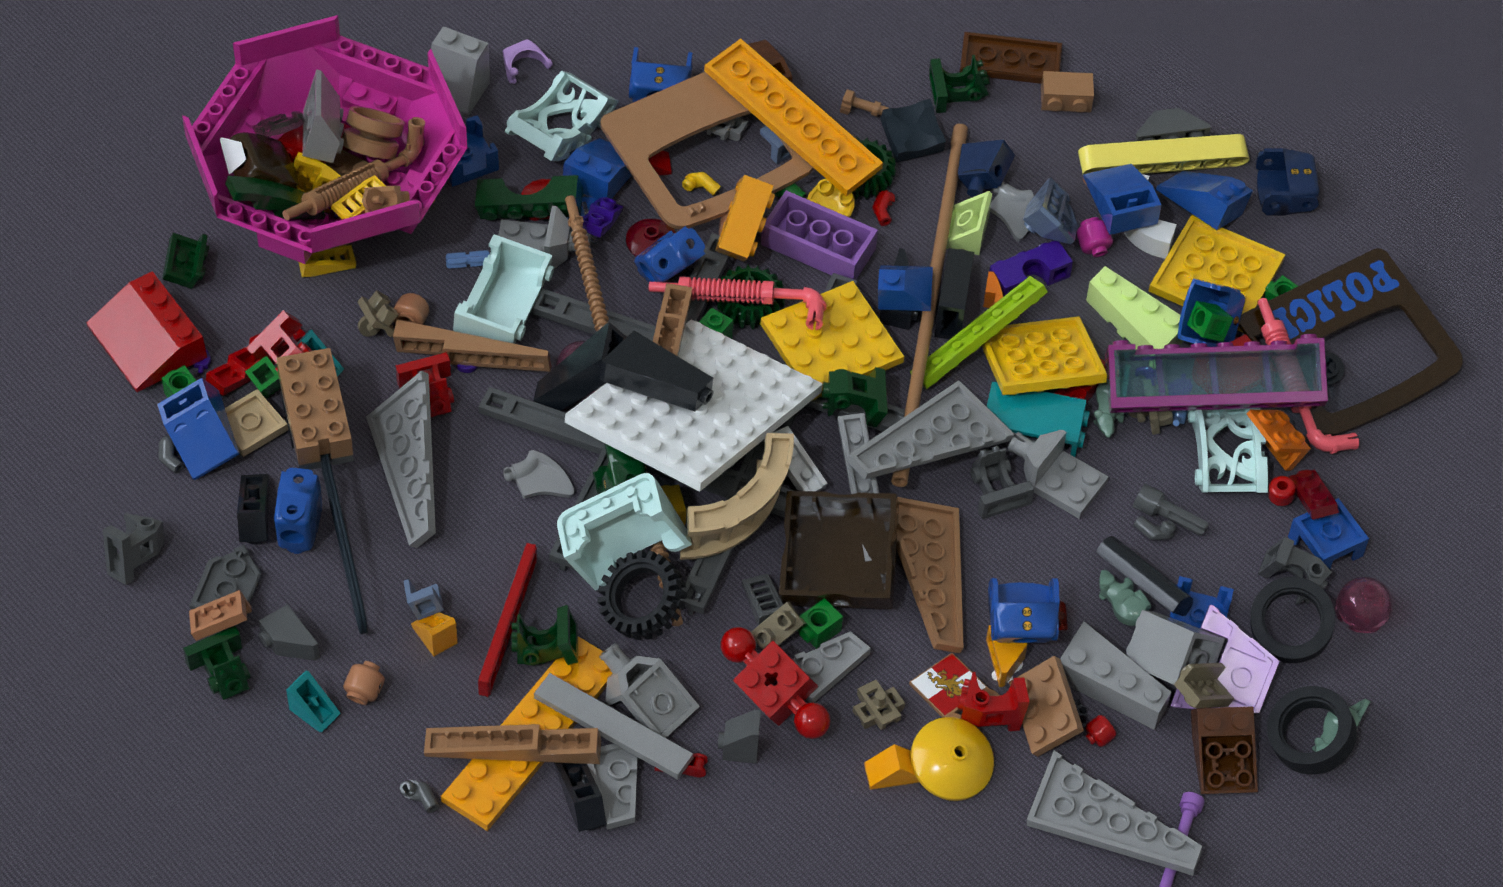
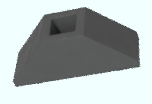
M1180 108L1158 110L1152 113L1136 133L1135 141L1209 136L1211 127L1209 123Z

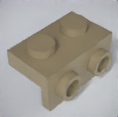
M1222 663L1189 664L1181 670L1180 677L1174 684L1184 696L1185 702L1194 708L1228 707L1234 700V697L1218 680V677L1226 668Z

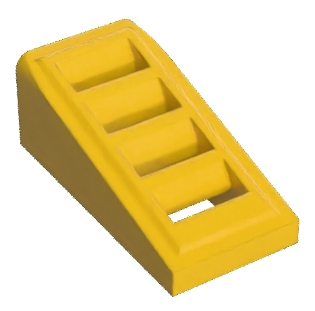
M373 175L332 204L331 209L342 220L364 214L365 207L362 203L364 188L383 187L386 185ZM346 206H349L353 212L351 213Z
M343 245L312 253L306 264L298 262L302 277H312L353 269L357 265L352 245ZM340 255H344L345 260H341Z

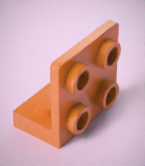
M1250 409L1247 412V416L1265 437L1266 447L1285 471H1292L1311 449L1305 442L1304 435L1294 428L1290 423L1289 416L1281 410Z

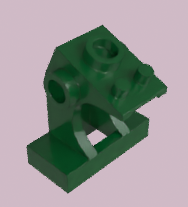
M972 55L971 64L964 67L962 72L949 73L942 68L940 58L930 59L928 76L936 113H946L947 103L978 101L982 97L989 95L987 85L990 84V79L987 71L981 69V66H984L982 60L977 61L975 55ZM965 86L964 88H952V87Z
M875 367L869 376L845 369L830 371L828 382H823L822 398H827V402H822V409H827V415L830 417L837 408L846 409L851 404L858 405L865 411L866 425L877 427L888 414L885 369ZM853 387L858 388L861 391L853 390Z
M568 605L558 607L555 624L551 628L541 631L533 626L528 627L521 615H517V623H512V630H517V632H512V652H517V664L538 665L564 657L567 665L578 662V624Z
M236 626L183 648L185 661L190 671L204 666L210 677L207 678V682L213 694L219 693L221 698L225 700L249 689L247 680L251 678L245 663H241L239 655L234 657L232 654L242 649L240 634Z

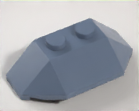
M1051 177L1028 203L1023 218L1025 221L1024 225L1031 233H1038L1042 238L1072 244L1075 241L1078 224L1074 210L1069 204L1071 200L1069 194Z

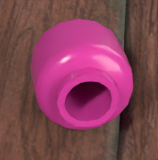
M1093 217L1080 223L1076 235L1082 252L1092 254L1093 257H1101L1107 254V249L1113 244L1112 234L1109 235L1103 220Z

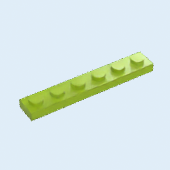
M1029 276L932 353L927 359L923 387L928 389L931 385L937 383L941 377L957 367L961 361L977 351L981 345L997 335L1001 329L1017 319L1031 305L1037 303L1041 297L1048 293L1044 284Z

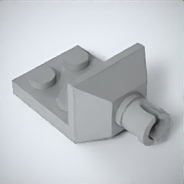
M552 206L549 224L501 219L498 236L551 254V266L555 268L567 260L569 252L576 251L568 219L557 206ZM587 233L588 242L591 244V234Z
M1064 430L1040 435L1036 441H1032L1023 436L1022 433L1017 432L1008 446V451L1017 454L1025 460L1023 467L1027 481L1031 482L1034 493L1080 519L1108 483L1109 477L1063 451L1067 433Z
M617 643L612 644L605 650V653L603 652L599 656L612 672L607 678L605 702L608 705H612L622 701L640 724L665 738L668 737L700 707L661 659L635 656L630 659L623 653Z

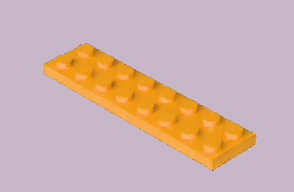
M741 38L705 64L704 71L845 196H848L882 169L883 162Z
M578 636V662L567 665L564 657L556 659L501 725L539 724L541 730L573 729L577 722L534 699V692L548 674L551 673L597 699L606 689L607 678L612 674L605 662L599 658L603 651ZM472 759L441 795V802L488 831L544 762Z

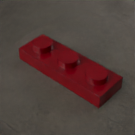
M1315 469L1301 470L1297 474L1289 476L1295 483L1297 497L1312 520L1339 513L1337 502Z

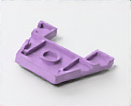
M1209 605L1200 629L1227 640L1219 663H1222L1226 668L1218 677V680L1234 697V700L1228 707L1253 706L1254 714H1258L1279 660L1239 629L1233 621L1220 613L1215 606ZM1176 688L1169 707L1196 709L1185 702L1184 696Z

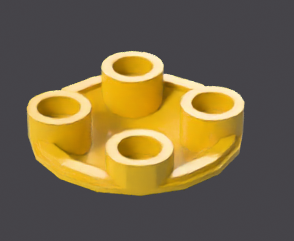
M827 179L820 180L807 197L808 200L847 217L851 216L855 207L853 193L851 192L848 196H845Z

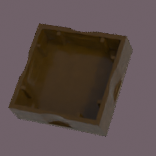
M787 491L784 521L786 543L781 560L779 597L782 604L790 602L792 606L813 607L825 598L833 607L893 609L899 517L897 494L854 493L839 495L818 491ZM863 546L868 556L872 559L871 561H865Z

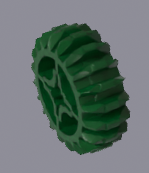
M856 137L862 145L883 162V167L880 171L852 192L856 199L859 196H864L867 200L869 195L877 197L879 192L887 190V187H891L896 174V162L892 151H887L886 144L879 146L878 140L870 142L868 137L865 140H860Z
M747 264L745 269L737 266L735 271L728 270L727 275L721 277V281L723 279H726V281L728 279H731V281L735 279L736 282L738 279L741 282L743 280H746V282L750 280L751 283L753 280L756 283L758 280L761 283L763 281H774L775 288H783V283L781 280H778L777 273L770 274L769 268L762 271L759 264L756 268H751L749 264ZM774 298L773 305H764L761 302L757 304L756 301L754 304L751 301L747 304L746 301L745 303L741 301L739 303L736 301L732 303L730 300L727 303L726 300L725 302L721 300L717 302L715 300L718 311L733 319V325L740 323L742 329L745 325H750L752 330L755 325L761 326L762 317L782 310L785 306L784 299Z

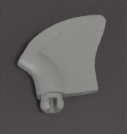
M1002 182L1001 186L992 189L998 195L991 202L990 212L999 217L1005 223L1013 238L1020 242L1029 232L1024 225L1025 221L1023 218L1026 207L1034 195L1032 190H1019Z
M529 451L525 460L512 464L511 467H505L503 470L504 479L508 482L514 480L524 499L536 495H553L566 498L574 496L573 485L564 470L550 457L538 451Z

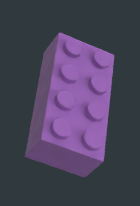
M786 190L766 219L762 230L761 245L829 275L836 273L856 280L876 250L878 230Z

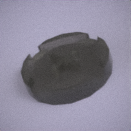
M292 111L291 117H286L285 114H278L261 120L257 125H254V134L271 137L296 129L305 123L303 113Z

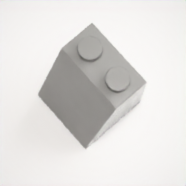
M443 26L432 42L431 50L459 113L468 117L490 84L489 44Z
M1142 610L1136 621V628L1131 642L1127 646L1126 656L1147 673L1174 685L1185 666L1189 664L1216 663L1225 638L1163 614Z

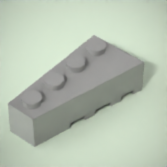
M1083 622L1060 658L1069 687L1155 730L1167 710L1171 691L1086 622Z

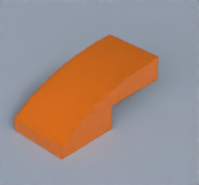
M991 271L988 272L983 304L985 308H990L1003 298L998 278Z

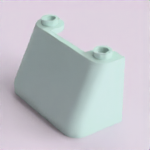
M494 234L489 243L491 252L483 261V269L467 301H463L462 304L459 303L454 313L453 331L515 344L517 340H522L526 330L524 324L545 281L551 280L555 267L551 266V254Z
M649 473L640 474L565 510L557 520L564 558L594 590H598L599 586H606V583L601 580L603 575L611 577L613 573L608 568L613 565L617 569L616 560L620 557L626 558L627 553L632 552L634 554L638 550H643L659 541H662L665 548L671 552H677L692 545L691 538L688 537V530L658 481Z

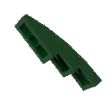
M228 176L225 183L234 201H251L255 210H273L275 216L283 219L282 212L301 203L302 195L305 193L281 183L252 177ZM324 211L316 215H310L305 212L292 219H325L326 214Z

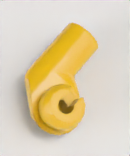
M705 172L689 173L682 181V187L686 191L703 187L713 196L721 188Z

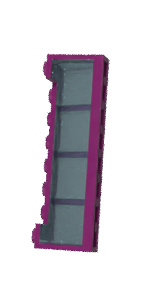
M1316 334L1301 335V338L1297 339L1294 344H1287V341L1282 340L1272 341L1271 345H1260V342L1251 341L1245 342L1244 346H1233L1231 342L1218 343L1217 347H1207L1205 343L1191 344V348H1180L1179 344H1168L1164 346V349H1154L1152 345H1141L1136 349L1135 344H1129V341L1119 340L1114 341L1113 345H1108L1105 354L1110 413L1325 406L1328 402L1324 338H1317Z

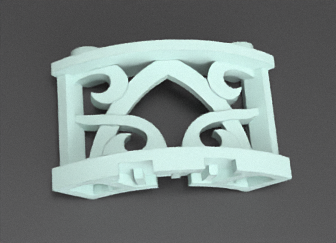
M561 71L554 78L552 86L543 97L526 109L516 110L509 117L505 133L508 135H519L544 150V157L550 161H561L567 159L571 151L592 140L591 133L596 127L601 129V118L614 111L619 101L584 82L572 73ZM572 83L583 88L577 100H575V90L573 87L572 92L569 95H565ZM587 91L598 97V99H585ZM580 111H581V118L584 117L582 120L577 119L578 114H579ZM572 112V129L554 128L548 130V116Z
M1250 409L1188 411V423H1192L1198 451L1199 469H1195V485H1199L1202 493H1268L1267 457H1264L1265 454L1261 451V444H1265L1266 439L1247 416V412ZM1227 426L1235 435L1250 440L1241 443L1236 448L1233 458L1225 453L1213 440L1215 435ZM1207 450L1211 453L1212 457L1208 458ZM1242 453H1248L1251 456L1250 459L1242 456L1241 463L1238 462V458ZM1213 468L1219 471L1218 480L1224 475L1225 469H1228L1230 471L1228 484H1211L1209 471ZM1235 475L1252 482L1249 484H1233Z

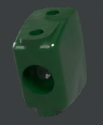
M605 443L609 463L607 466H600L597 471L593 472L597 493L600 494L629 479L646 473L645 463Z

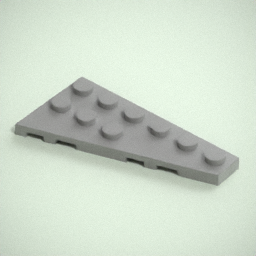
M420 371L366 416L409 546L418 548L436 533L429 374Z
M958 380L849 454L846 461L864 479H869L1012 440L1015 434Z
M1055 750L1053 751L1028 815L1027 826L1192 876L1202 853V845L1174 827H1167L1157 820V816L1149 811L1147 813L1135 806L1136 803L1100 779H1093L1083 772V768L1076 764H1070L1062 759L1061 754Z

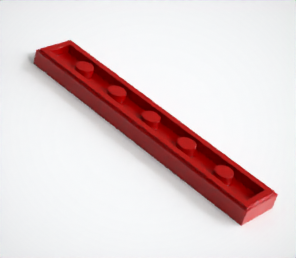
M526 543L478 679L479 695L489 697L513 631L512 623H516L517 615L521 609L537 563V547L535 544Z

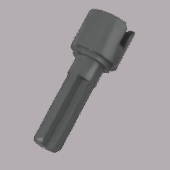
M1144 483L1132 507L1151 517L1159 514L1199 536L1204 534L1208 527L1207 521L1165 500L1162 491Z

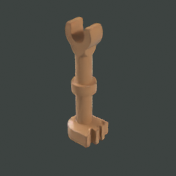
M847 89L842 100L840 113L848 115L853 106L871 112L872 116L877 117L882 114L883 109H888V107L882 106L881 102L878 101L873 103L857 98L855 91Z

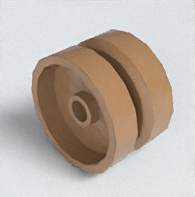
M359 106L350 107L347 123L352 127L343 131V146L354 152L374 158H396L399 144L393 138L402 136L405 122L392 114Z

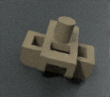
M874 680L858 688L857 695L861 703L853 706V713L859 717L864 729L877 724L879 729L882 730L886 728L887 724L893 721L896 723L901 720L900 712L905 708V702L894 687L884 691L879 682ZM874 692L875 695L869 698L868 695Z

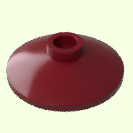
M643 219L634 223L628 229L626 245L628 250L637 257L669 231L676 232L674 228L668 226L662 220Z

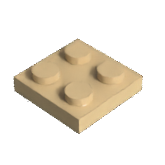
M258 389L225 408L239 453L243 457L288 431V425Z

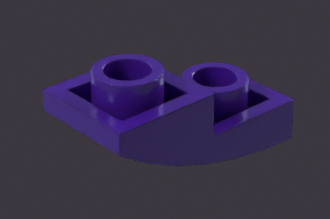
M599 198L591 203L589 213L583 216V228L591 235L599 238L602 237L618 219L623 206L616 204V201L611 198Z

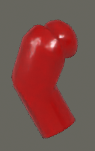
M888 190L879 192L872 206V210L881 226H887L892 221L887 207L891 206L892 202H895V195Z

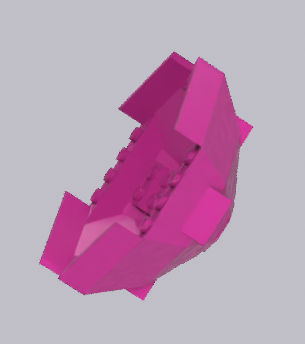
M338 15L234 42L235 65L196 121L191 125L189 117L182 115L186 139L217 218L257 232L259 247L306 264L312 253L325 251L396 230L412 234L467 149L466 126L431 48L428 52V67L340 36ZM316 69L323 72L340 96V108L344 109L341 123L349 125L347 123V116L350 107L353 106L380 110L392 114L405 122L402 136L393 138L399 144L396 157L406 147L409 119L419 117L425 121V142L419 156L409 166H401L389 172L388 180L383 182L386 186H400L401 191H408L409 201L343 220L340 218L335 219L332 210L330 213L325 212V219L285 220L275 216L273 210H255L251 201H234L225 184L227 177L234 176L233 172L231 174L228 172L220 138L230 139L237 133L248 132L266 135L278 140L303 115V109ZM360 158V159H362V160L368 162V160H367L366 158Z

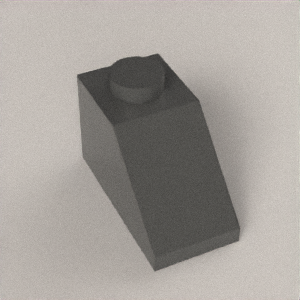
M288 604L259 620L261 631L258 633L259 639L266 648L270 646L276 655L314 661L320 658L317 641Z
M753 710L726 721L725 732H719L718 749H723L722 760L757 763L761 710Z

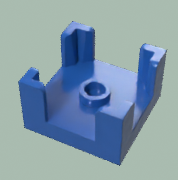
M478 115L466 119L467 149L448 178L452 187L499 170L498 149L494 143H491L489 148L483 138V125Z
M1339 498L1335 499L1339 513L1312 520L1308 512L1293 519L1288 538L1294 541L1295 546L1298 545L1301 537L1314 556L1320 558L1329 569H1331L1333 560L1352 551V561L1363 557L1369 541L1368 536Z
M1179 576L1177 586L1193 598V605L1186 616L1171 612V618L1201 628L1209 605L1215 606L1227 618L1234 589L1221 586L1218 596L1212 597L1190 591L1193 580Z

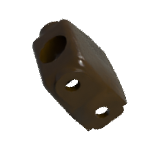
M248 132L237 133L230 138V140L242 142L246 161L233 171L234 176L273 181L298 189L299 181L295 167L280 141L266 135Z

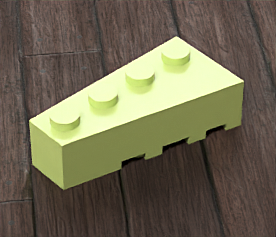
M1105 266L1089 282L1086 301L1107 323L1111 322L1117 328V333L1123 339L1126 337L1131 344H1135L1136 349L1141 345H1152L1154 349H1164L1165 345H1181L1183 340L1178 339L1181 315ZM1148 360L1149 366L1156 371L1155 361Z

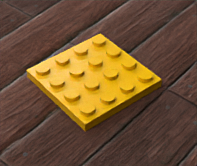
M1191 215L1152 280L1148 292L1183 306L1193 278L1241 290L1240 293L1245 296L1243 314L1258 306L1257 301L1264 297L1265 288L1273 281L1284 261L1285 254L1221 227L1216 230L1198 217Z
M854 281L820 294L827 307L823 314V326L816 330V322H814L813 330L806 326L808 308H806V303H803V301L761 318L760 325L785 363L790 368L808 375L821 383L828 382L829 372L838 369H845L869 376L875 367L887 370L904 363V355ZM822 392L813 400L822 397Z
M1080 316L1006 325L997 335L981 345L1002 395H1017L1033 391L1042 392L1057 388L1067 389L1082 385L1092 386L1107 382V372Z

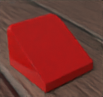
M662 150L649 158L650 164L658 175L672 174L669 152Z

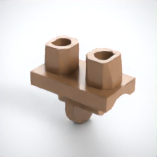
M400 186L364 188L362 203L365 207V213L409 201V192L401 191Z

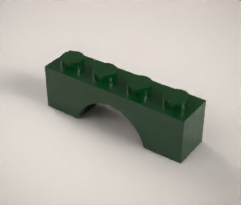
M578 175L553 176L542 190L529 195H520L510 191L506 187L503 178L477 179L475 208L480 219L496 220L498 218L521 219L522 217L546 218L550 216L552 206H557L565 217H569L565 198L572 195L576 199L579 215H581L583 187Z

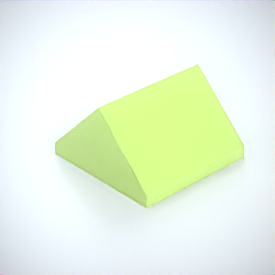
M990 191L954 205L946 249H964L975 252V255H980L991 207L992 193Z

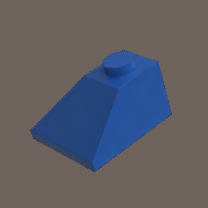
M881 265L878 279V310L931 311L933 267Z

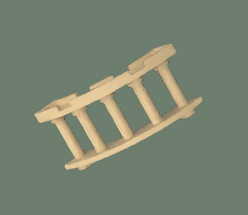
M766 433L763 459L756 461V475L735 496L726 501L722 500L708 505L688 506L687 529L692 545L680 550V560L698 559L722 553L742 543L759 529L772 512L781 486L786 478L792 460L794 434Z

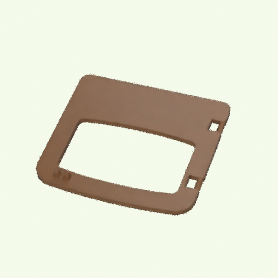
M706 72L612 111L601 118L600 127L661 219L668 226L674 229H682L684 226L691 228L729 213V205L731 201L733 202L737 190L732 189L685 207L680 206L676 203L649 162V158L690 136L737 117L751 114L748 109ZM782 139L780 140L792 156V159L757 178L760 181L774 185L771 192L773 194L806 177L814 169Z

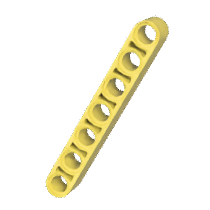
M1242 134L1094 144L1084 146L1078 150L1082 174L1132 164L1141 174L1237 167L1248 163L1250 160L1245 137Z

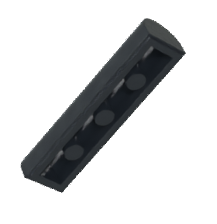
M1110 536L1099 545L1096 551L1106 561L1169 611L1181 616L1187 615L1193 605V598L1116 537Z

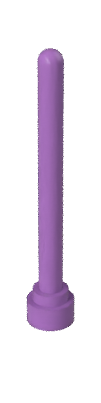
M1185 792L1179 804L1182 817L1178 831L1188 836L1193 818L1202 812L1205 800L1199 794ZM1165 867L1159 887H1172L1176 870Z

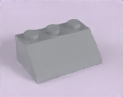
M317 69L303 109L302 156L333 163L336 153L340 154L343 148L344 139L341 136L344 124L341 121L344 109L340 108V96L323 72Z

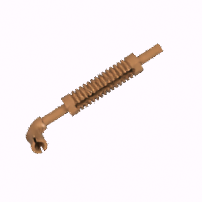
M419 117L409 119L407 144L398 157L385 163L379 159L374 160L314 190L304 193L301 203L282 212L284 219L290 220L305 212L310 215H316L323 210L331 208L332 204L369 177L375 175L379 180L385 182L389 178V172L401 166L407 167L412 164L419 156L422 146H424V119Z

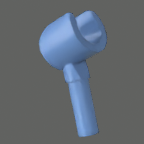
M1172 411L1173 425L1185 424L1188 411Z

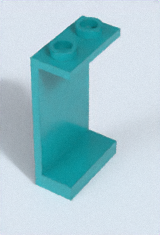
M992 382L987 408L1013 433L1020 432L1026 436L1039 438L1043 434L1064 430L1067 432L1065 443L1072 445L1070 455L1075 457L1077 447L1083 448L1085 432H1080L1081 426L1087 427L1090 412L1085 411L1086 400L1043 391L1002 395L998 383Z

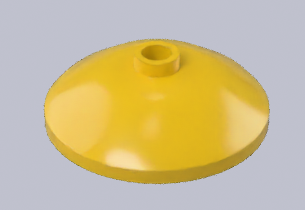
M954 717L935 719L926 724L917 733L912 743L910 759L915 776L927 791L939 798L949 801L969 799L983 790L992 776L994 757L990 743L976 726L963 719ZM955 749L961 751L962 757L955 754Z

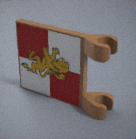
M950 653L911 680L909 685L942 718L954 717L960 719L961 715L958 712L962 709L957 707L962 686H964V680L971 679L972 671L953 653ZM977 677L981 690L986 691L990 696H1000L996 691L989 689Z

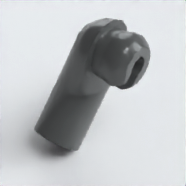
M165 436L159 442L158 458L171 471L178 474L184 468V463L174 456L176 447L170 436Z
M1140 516L1133 525L1151 540H1168L1174 536L1173 532L1176 530V526L1172 521L1166 520L1161 525H1153L1143 516Z
M405 780L401 783L400 793L408 799L420 801L427 813H433L439 809L440 806L428 784L414 780Z

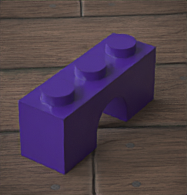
M1054 240L1049 243H1042L1029 251H1022L1006 260H999L990 266L989 271L994 272L998 278L1004 297L1023 282L1027 275L1041 277L1047 286L1069 278L1073 261L1060 242Z

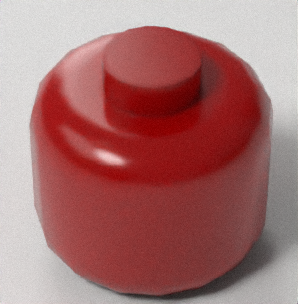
M1287 476L1273 478L1269 483V500L1277 506H1287L1292 503L1296 490L1294 481Z
M1103 715L1096 716L1085 725L1087 733L1085 737L1091 745L1095 743L1097 746L1103 747L1116 737V730Z

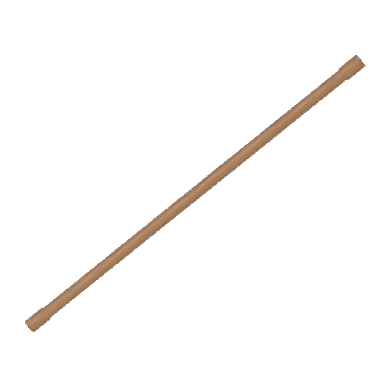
M956 124L953 127L951 151L930 267H933L931 311H922L904 417L920 405L959 179L958 167L962 144H966L968 127L964 124ZM910 468L893 472L892 484L897 487L906 486Z

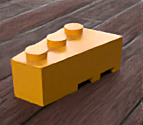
M744 175L737 182L735 187L737 191L733 202L731 201L729 205V213L726 222L723 224L715 251L743 262L749 256H754L758 242L754 240L757 232L761 233L765 226L767 218H764L763 214L765 209H770L775 194L771 192L774 185Z

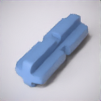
M488 250L469 251V254L465 252L447 253L446 266L449 269L467 267V264H470V267L483 266L485 257L487 258L490 253Z

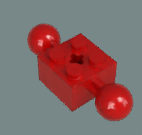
M734 627L725 632L720 643L722 654L731 662H744L747 665L733 679L745 694L778 726L793 713L795 715V728L801 736L808 739H817L823 736L830 727L829 712L821 704L805 702L819 686L774 641L770 642L758 654L755 637L749 630L743 627ZM778 681V684L774 686V682Z

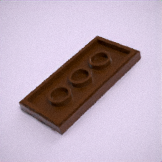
M964 32L960 72H962L964 67L971 64L972 55H975L977 61L982 60L984 66H981V69L987 71L989 78L1041 84L1043 71L1060 72L1062 43Z

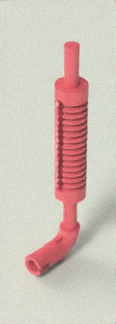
M680 276L678 283L649 282V292L664 293L666 283L693 287L692 301H695V299L697 301H700V299L705 301L706 299L707 302L710 300L712 302L715 300L717 302H720V300L725 302L726 300L729 303L731 300L732 303L735 301L737 303L740 301L745 303L746 301L747 304L750 301L754 304L756 301L757 304L761 302L764 305H773L774 298L803 300V303H806V308H808L806 326L813 330L814 322H816V330L823 326V314L827 307L820 293L812 288H775L774 281H763L761 283L758 280L756 283L753 280L751 283L750 280L747 282L743 280L741 282L740 279L736 282L735 279L733 281L731 279L727 281L723 279L721 281L720 278L718 280L716 278H713V280L708 278L706 280V278L701 279V277L698 279L693 277L691 279V277Z
M1267 298L1259 299L1257 303L1265 321V324L1261 327V332L1266 344L1271 345L1272 341L1279 340L1287 341V344H1291L1283 321L1275 320ZM1296 355L1271 356L1285 392L1310 391ZM1291 407L1293 413H1300L1307 431L1306 437L1316 449L1329 452L1330 454H1336L1338 451L1358 449L1359 438L1352 439L1358 436L1356 433L1335 436L1331 434L1324 435L1316 427L1310 411L1312 407Z

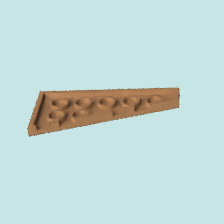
M897 497L899 502L897 552L933 649L960 653L964 648L959 508Z

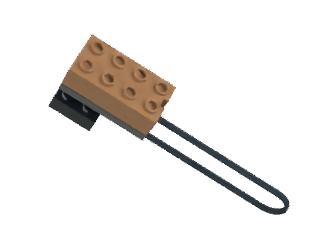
M326 348L278 357L276 360L281 387V400L288 425L292 449H295L299 468L310 470L322 469L360 634L368 633L364 604L331 463L332 465L354 461L352 438L331 349Z

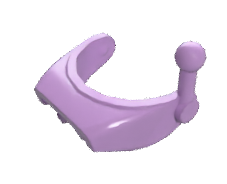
M528 39L503 50L504 65L510 84L517 82L515 76L518 75L519 71L515 67L512 68V63L518 59L526 57L537 59L547 69H550L553 65L551 59H548L542 50Z

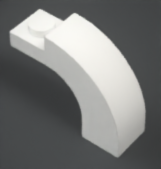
M1142 174L1149 181V176ZM1158 220V224L1124 231V234L1129 241L1142 251L1165 259L1170 251L1177 224Z

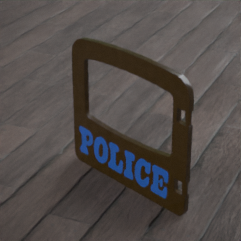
M1380 248L1373 249L1268 301L1275 320L1283 321L1291 344H1294L1304 334H1316L1317 338L1325 339L1344 328L1393 308H1400L1405 312L1437 356V361L1421 372L1389 390L1354 406L1334 413L1327 412L1323 406H1313L1315 409L1311 410L1314 422L1317 429L1321 430L1324 435L1331 434L1335 436L1344 434L1410 404L1456 376L1463 364L1462 355L1458 347L1389 254ZM1259 306L1243 313L1239 322L1242 332L1251 341L1259 342L1257 338L1262 336L1261 327L1265 324ZM1269 356L1270 363L1275 367L1272 357ZM1277 373L1275 378H1276V380L1278 381V383L1281 385V387L1283 388L1282 383H1281L1280 378H1279L1278 373Z

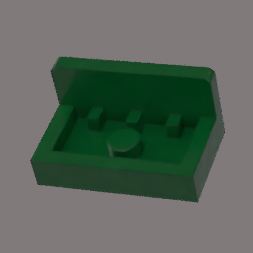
M172 233L169 239L162 279L190 289L194 287L198 280L201 281L206 271V266H203V260L206 259L209 252V245H206L208 235L202 234L197 241Z

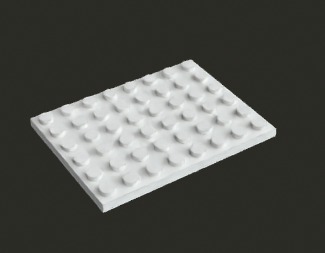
M691 319L685 325L678 357L714 378L712 386L714 393L706 405L702 404L694 412L606 383L565 414V423L700 492L763 441L766 433L774 432L822 392L823 383Z

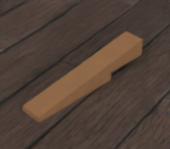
M666 283L653 342L678 356L691 304L693 287Z
M398 319L396 321L393 339L397 352L433 355L447 352L450 365L460 364L478 367L551 371L552 366L549 351Z
M539 724L426 728L424 755L425 757L600 764L601 736L598 728L541 730Z

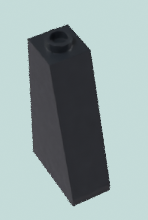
M949 248L935 329V337L951 339L963 328L975 252Z
M610 322L605 324L537 382L533 401L562 411L606 384V382L600 380L601 362L627 336Z
M636 331L627 336L601 362L600 380L694 412L702 404L706 405L714 393L712 390L713 377Z

